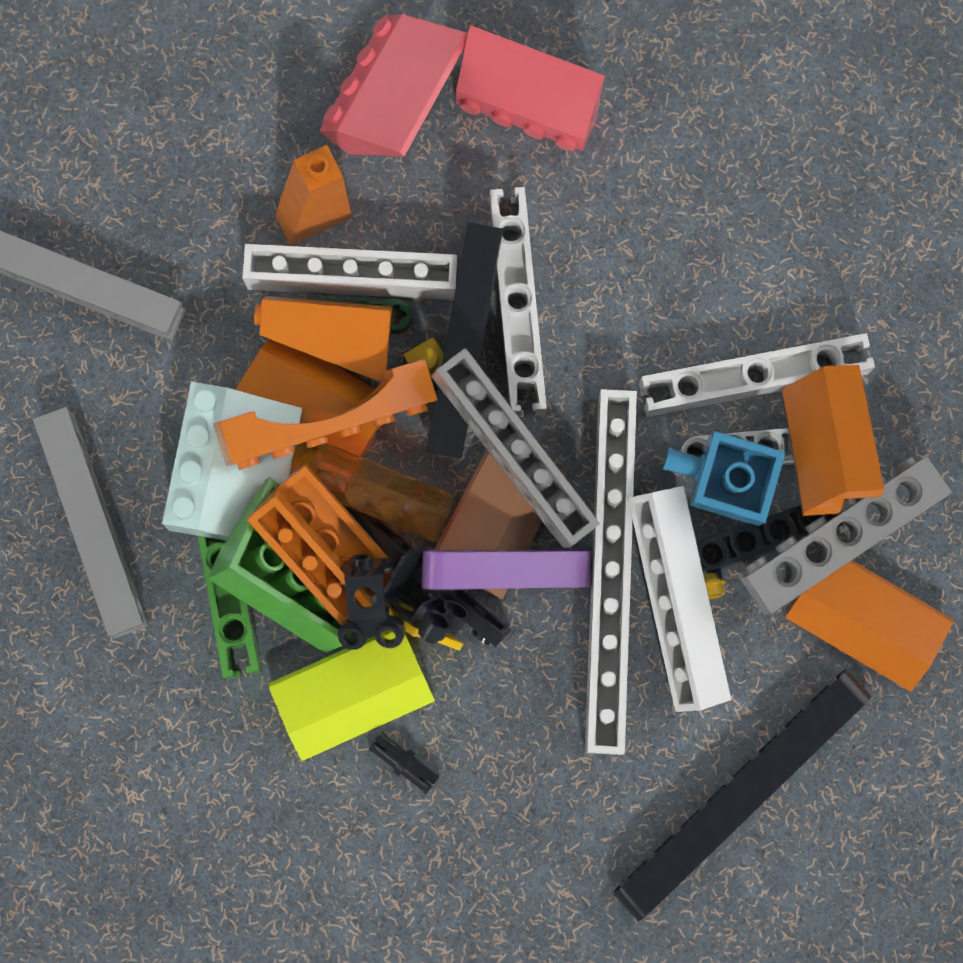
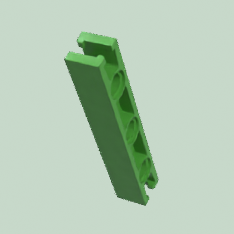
M198 536L222 676L227 680L241 677L240 671H234L232 668L231 650L243 646L247 648L251 666L244 667L245 673H263L251 606L207 579L214 565V560L226 540ZM235 621L242 622L244 626L243 635L237 640H230L227 636L228 626Z

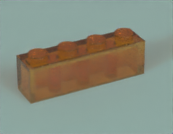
M329 443L319 445L310 464V469L342 505L436 543L449 514L454 497L453 494Z

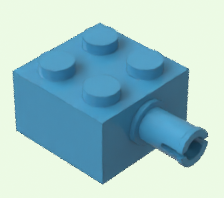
M714 431L708 437L704 454H701L700 457L673 450V448L669 447L664 460L663 470H669L693 478L695 485L689 506L759 526L766 523L786 452Z

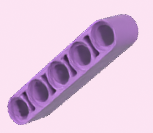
M422 551V588L509 589L591 587L592 551Z

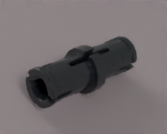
M382 731L376 738V741L387 748V750L376 742H373L368 750L394 768L393 773L395 775H403L426 795L432 788V785L421 778V776L434 785L440 775L434 773L414 757L416 753L412 750L407 752Z

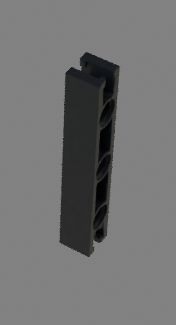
M467 222L442 365L465 348L479 365L503 228ZM438 386L437 401H435L426 452L462 459L468 424Z

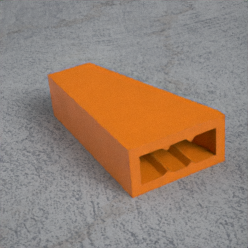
M328 145L322 146L293 161L275 214L290 246L352 217L344 178Z
M265 296L261 304H256L254 325L260 326L259 335L374 380L383 381L384 379L382 371H386L388 368L392 307Z

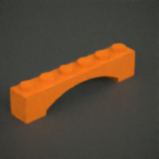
M422 359L382 371L383 381L366 398L350 409L321 421L300 424L270 422L257 418L255 411L213 423L226 466L237 464L238 470L260 464L258 457L268 453H272L273 459L294 453L293 446L306 442L307 448L329 442L327 435L340 431L341 437L361 432L360 424L373 421L374 426L377 427L396 421L395 413L406 410L407 415L412 416L428 411L427 403L437 401V396L426 360Z

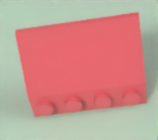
M404 14L384 15L374 25L373 36L367 46L359 52L355 68L351 75L341 84V93L336 102L326 111L324 123L319 130L333 143L351 155L405 157L466 45L468 35L466 32Z
M470 26L456 88V103L466 113L478 115L480 112L491 116L492 120L500 126L510 127L512 124L523 128L524 133L532 138L542 139L544 136L556 141L558 147L566 151H575V149L583 151L598 116L605 76Z

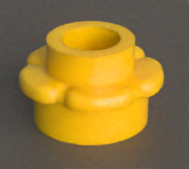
M716 573L705 574L704 580L708 598L714 599L725 595L723 585L726 583V580L717 578Z

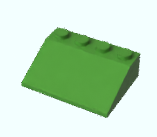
M269 477L265 480L222 546L207 579L326 653L342 646L338 640V631L341 625L247 521V517L279 485L278 482ZM353 631L346 633L348 639H350Z

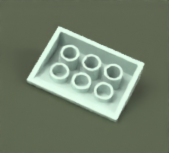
M191 382L162 524L169 531L227 540L265 480L270 477L280 484L290 476L294 453L273 459L272 453H268L258 457L260 464L238 470L237 464L226 466L213 423L255 411L256 417L262 420L300 424L302 408L226 387Z

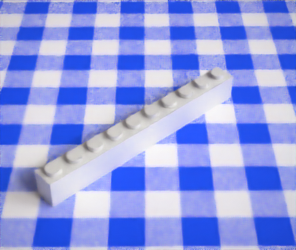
M601 389L598 397L594 516L600 524L593 529L585 753L625 755L633 521L628 498L633 497L637 391Z

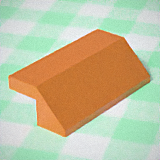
M269 339L260 348L235 390L302 408L300 423H311L333 417L350 409L375 389L333 363ZM373 421L360 424L361 432L341 437L340 431L327 435L329 442L317 445V447L354 468L370 448L376 431L380 426L375 427Z
M860 365L823 366L782 389V397L803 516L839 514L844 499L882 497L884 485Z
M306 463L280 483L247 517V521L340 625L348 618L345 575L347 573L342 572L345 562L350 561L352 556L358 554H370L373 558H388ZM393 570L385 572L383 576L384 588L390 581L389 577ZM362 587L355 592V600L362 607H371L372 597L376 594L372 589Z
M853 560L799 595L785 616L786 619L912 692L930 668L954 622V619Z

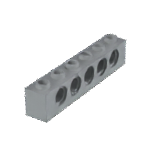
M466 348L434 372L431 376L563 549L573 546L600 524Z
M912 456L894 468L897 472L895 476L887 481L882 476L884 485L882 497L860 498L857 501L855 498L846 499L839 514H836L829 520L821 516L805 527L808 534L799 540L792 536L776 546L777 555L768 561L762 556L746 566L745 569L748 574L740 580L763 614H773L952 493L929 458L926 456L915 461ZM898 484L904 485L909 491L910 496L906 503L899 500L896 495ZM868 504L875 505L880 511V518L877 523L869 520L866 515ZM840 523L850 529L851 537L847 543L840 541L836 535V528ZM810 543L817 545L821 551V558L817 563L807 558L806 548ZM780 563L786 564L791 570V579L788 583L781 582L776 576V568Z

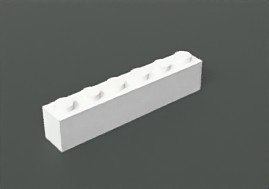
M245 244L242 278L248 290L454 300L458 274V257L454 254Z
M684 486L630 497L628 502L675 712L699 711L730 701V691Z

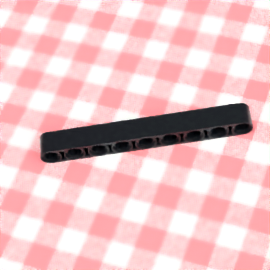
M846 669L836 676L837 680L833 684L825 686L810 701L811 705L807 709L797 713L784 726L786 729L780 735L776 734L758 751L760 754L754 760L750 759L732 776L734 779L727 786L724 784L706 801L708 804L701 811L698 809L680 826L682 829L675 836L671 835L654 851L655 855L649 861L645 860L627 877L629 880L622 887L619 885L612 894L637 921H641L656 908L870 700L872 696Z

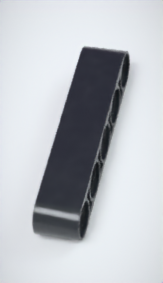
M801 505L767 516L766 523L756 526L747 523L702 540L697 545L702 571L707 573L715 572L775 551L776 546L792 536L799 540L808 534L805 529L806 525L803 522ZM823 514L816 516L817 518L824 516L826 520H829L836 514ZM771 523L780 524L784 528L785 538L783 540H776L770 535L769 526ZM840 523V524L837 526V528H840V527H843V526H846V525ZM737 535H746L750 538L752 542L750 552H743L737 548L735 543ZM710 546L717 550L719 559L716 564H709L704 561L701 554L703 547Z

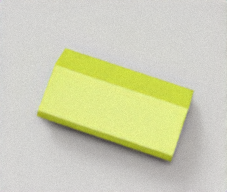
M391 630L383 632V636L387 639H394L396 637L395 633ZM406 634L402 643L395 648L382 647L376 641L375 636H372L359 649L350 650L346 648L268 683L269 690L284 726L301 761L435 701Z

